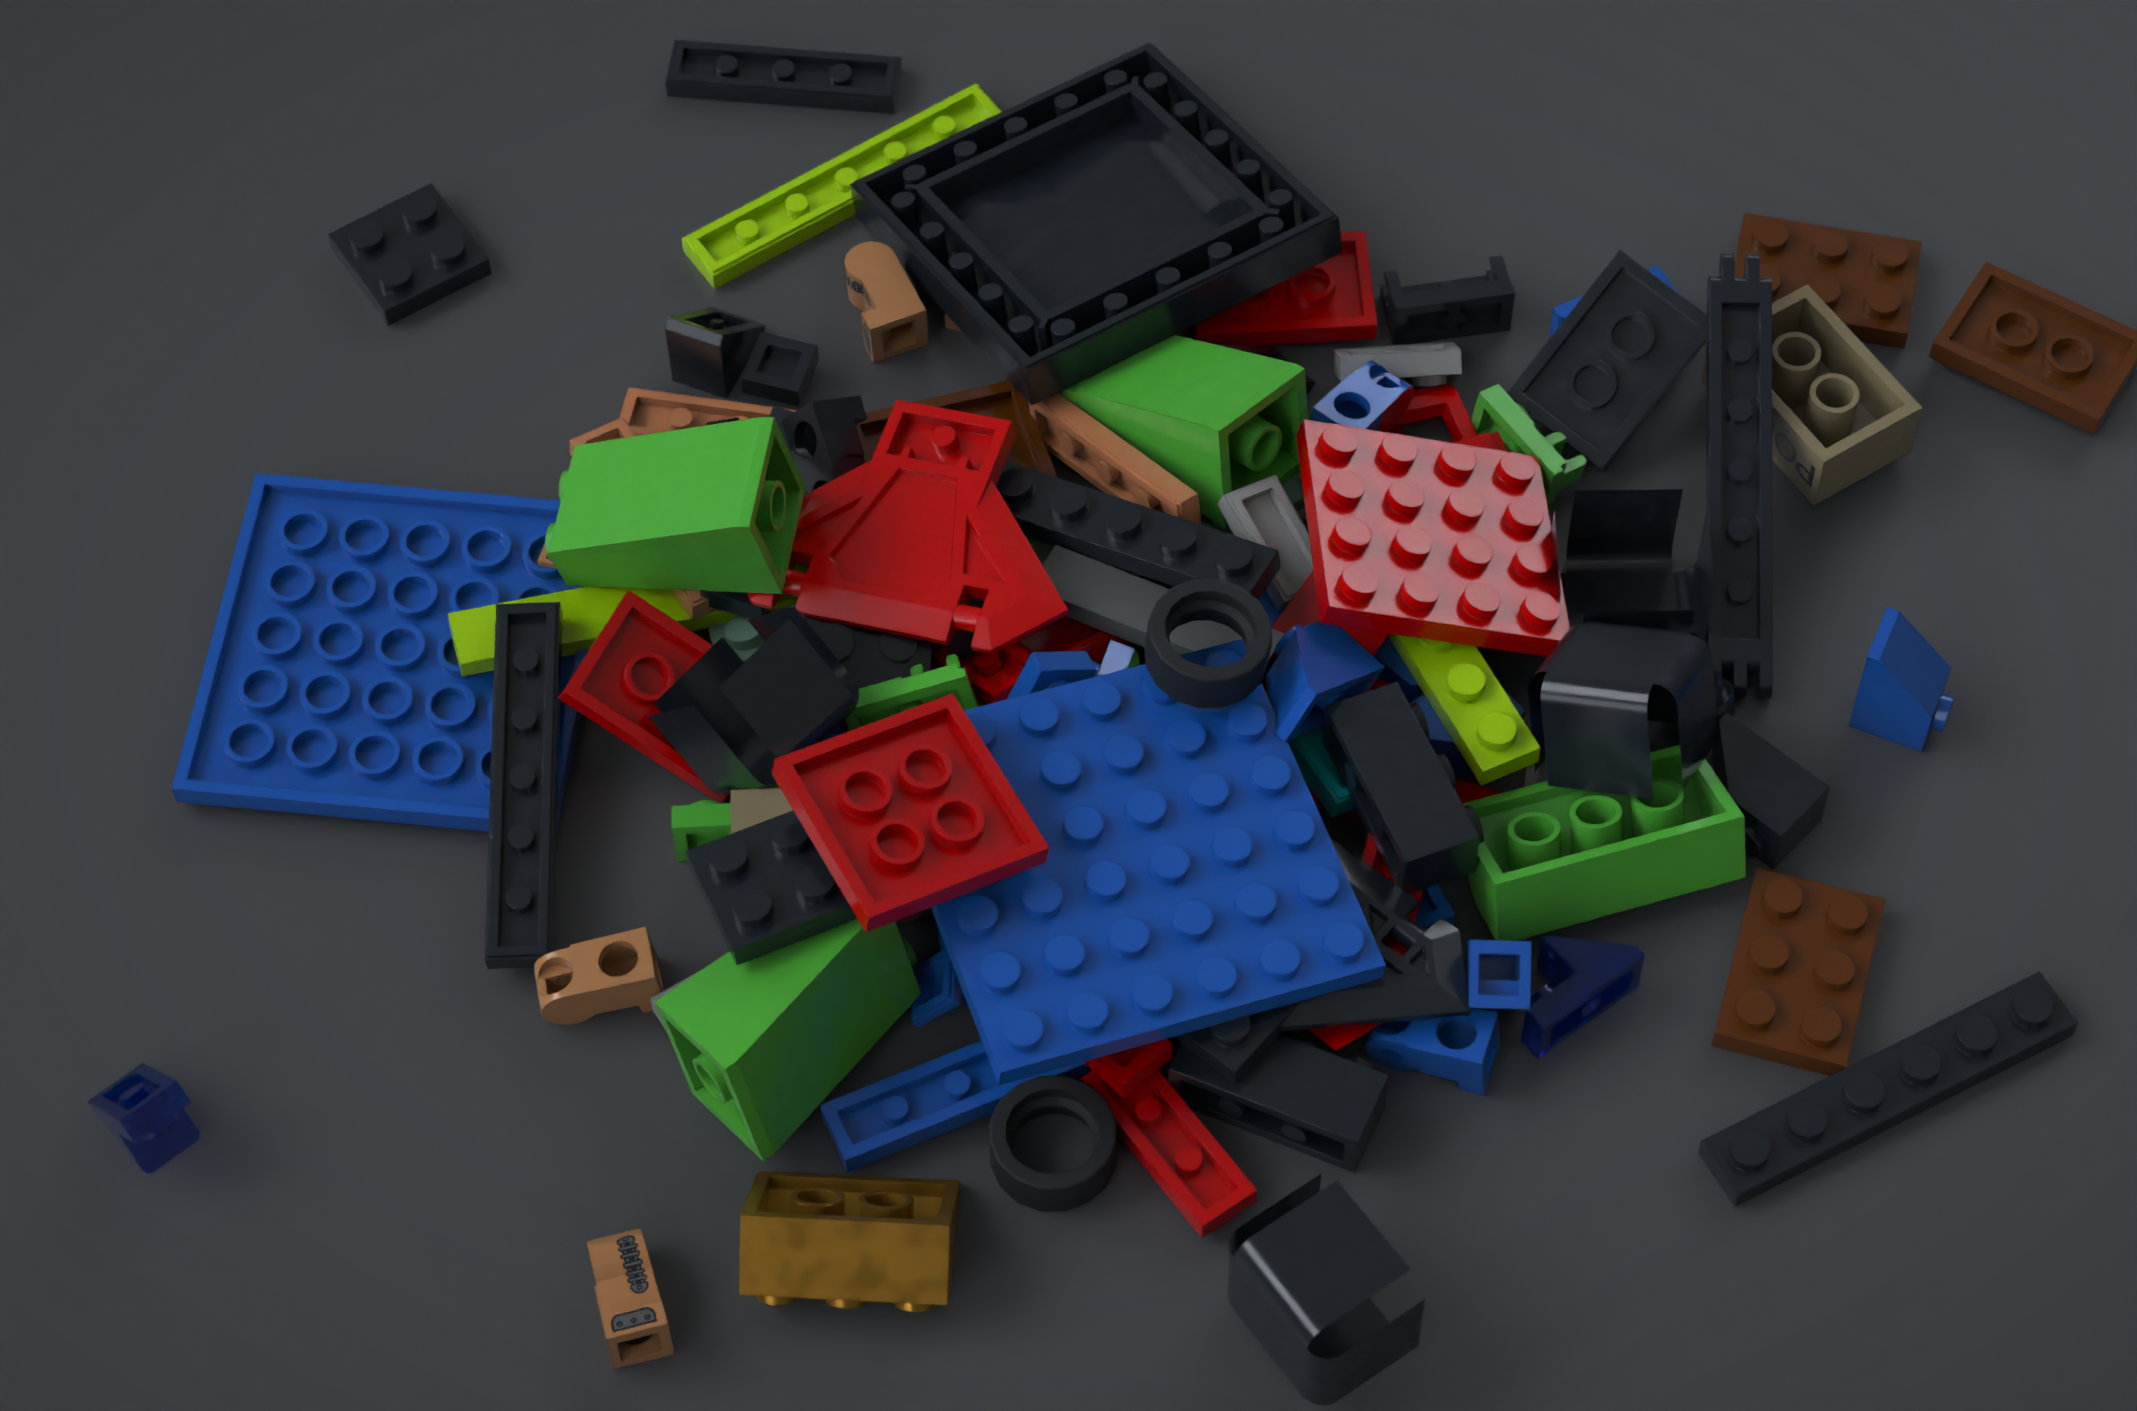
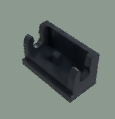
M1489 257L1491 270H1487L1484 276L1401 287L1396 270L1383 272L1386 285H1381L1380 298L1392 344L1409 345L1511 330L1515 291L1513 284L1510 282L1503 257Z

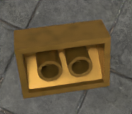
M757 1171L740 1215L739 1295L757 1296L758 1301L770 1305L791 1304L796 1302L798 1298L826 1299L828 1305L846 1309L864 1306L867 1301L895 1303L898 1309L909 1312H924L932 1310L936 1305H948L954 1274L960 1180Z

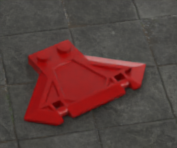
M896 400L872 459L804 495L782 593L798 597L796 609L802 616L943 645L949 644L957 629L973 632L972 651L993 655L1070 614L996 487L1017 435L1010 420ZM796 563L809 566L807 573L795 571ZM747 593L753 605L771 610L774 609L782 594ZM970 598L985 601L982 608L970 606L968 602Z

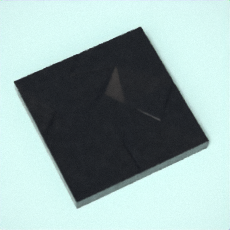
M1151 42L850 184L857 219L879 242L889 246L895 252L906 272L944 310L947 316L1031 406L1182 332L1187 326L1196 325L1342 253L1339 217Z

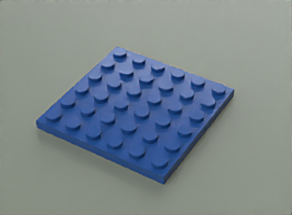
M255 473L172 785V792L176 802L489 832L494 671L462 677L449 628L448 613L585 587L567 586L556 568L538 565V558L545 544L548 526L556 522L560 500ZM589 649L562 657L561 692ZM561 700L557 830L582 715Z
M1243 639L1185 653L1181 656L1189 662L1204 667H1224L1240 661L1245 656L1247 648ZM1146 664L964 710L1049 846L1046 863L931 907L998 1085L1346 989L1383 977L1386 967L1384 959L1288 741L1284 742L1275 733L1276 714L1262 682L1242 701L1224 708H1197L1175 701L1158 688L1148 672Z

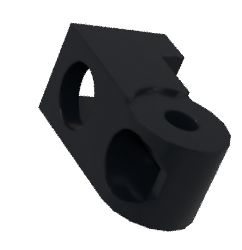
M860 395L811 401L781 420L793 459L806 485V494L867 462L864 459L865 454L856 425L867 419Z

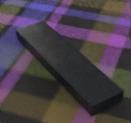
M674 40L665 84L668 97L895 114L902 75L901 57Z

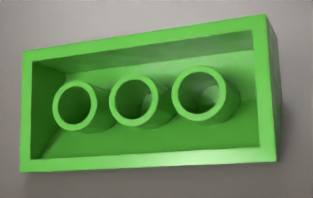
M1680 745L1650 753L1653 799L1548 786V781L1463 803L1464 807L1471 805L1475 809L1484 832V841L1478 846L1475 872L1467 874L1476 907L1494 938L1502 941L1523 940L1542 933L1578 923L1589 922L1607 915L1745 878V816L1706 759H1704L1683 790Z

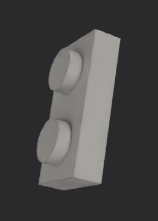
M1454 342L1334 349V371L1340 381H1343L1354 370H1359L1369 361H1375L1397 378L1410 377V385L1412 386L1443 385L1447 383L1446 375L1462 374L1461 349Z

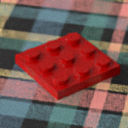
M953 693L774 759L772 770L774 779L865 932L1046 863L1049 852L1048 844Z

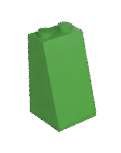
M1174 335L1061 391L1062 396L1197 492L1200 513L1225 528L1229 525L1217 506L1223 495L1275 474L1280 483L1284 485L1300 473L1296 434L1303 419L1308 420L1305 368L1296 363Z
M757 417L575 445L569 470H564L560 477V506L556 522L551 523L546 532V554L548 559L553 561L567 586L782 594L806 485L774 417Z
M856 919L740 965H736L729 951L654 1003L692 1094L762 1161H765L776 1153L919 997L921 991L912 969L917 964V957L908 941L899 933L896 921L865 932L859 920Z

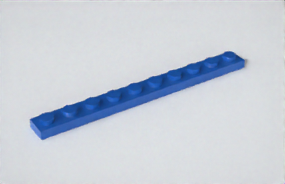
M1438 885L1427 888L1424 891L1417 924L1426 930L1441 917L1454 926L1455 913ZM1172 1037L1167 1038L1170 1042L1175 1040ZM981 1040L819 1105L820 1113L846 1172H850L993 1114L999 1100L1019 1083L1038 1076L1066 1075L1074 1079H1080L1091 1072L1092 1069L1084 1062L998 1085Z

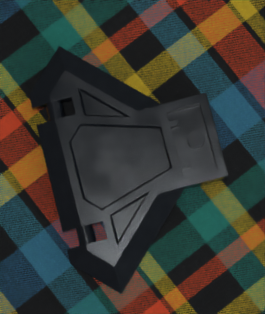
M1331 839L1386 964L1383 977L1172 1038L1235 1084L1283 1031L1470 1015L1471 1010L1469 1008L1460 931L1442 917L1428 930L1424 929L1410 919V916L1419 906L1418 900ZM1392 939L1408 949L1403 957L1386 946Z

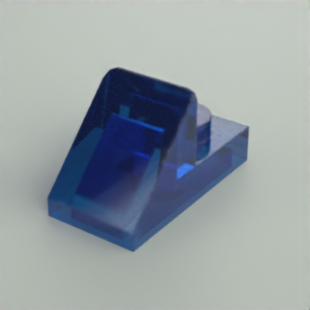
M1560 936L1542 937L1536 965L1540 973L1550 983L1541 987L1530 998V1009L1525 1010L1521 1042L1537 1059L1545 1055L1638 988L1645 954L1636 945Z
M141 1063L87 1101L93 1112L138 1167L147 1174L154 1172L195 1143L200 1137L199 1130L184 1109L191 1104V1101L179 1083L144 1063Z

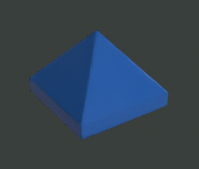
M947 948L914 967L913 972L921 994L912 1003V1025L920 1028L967 1003Z

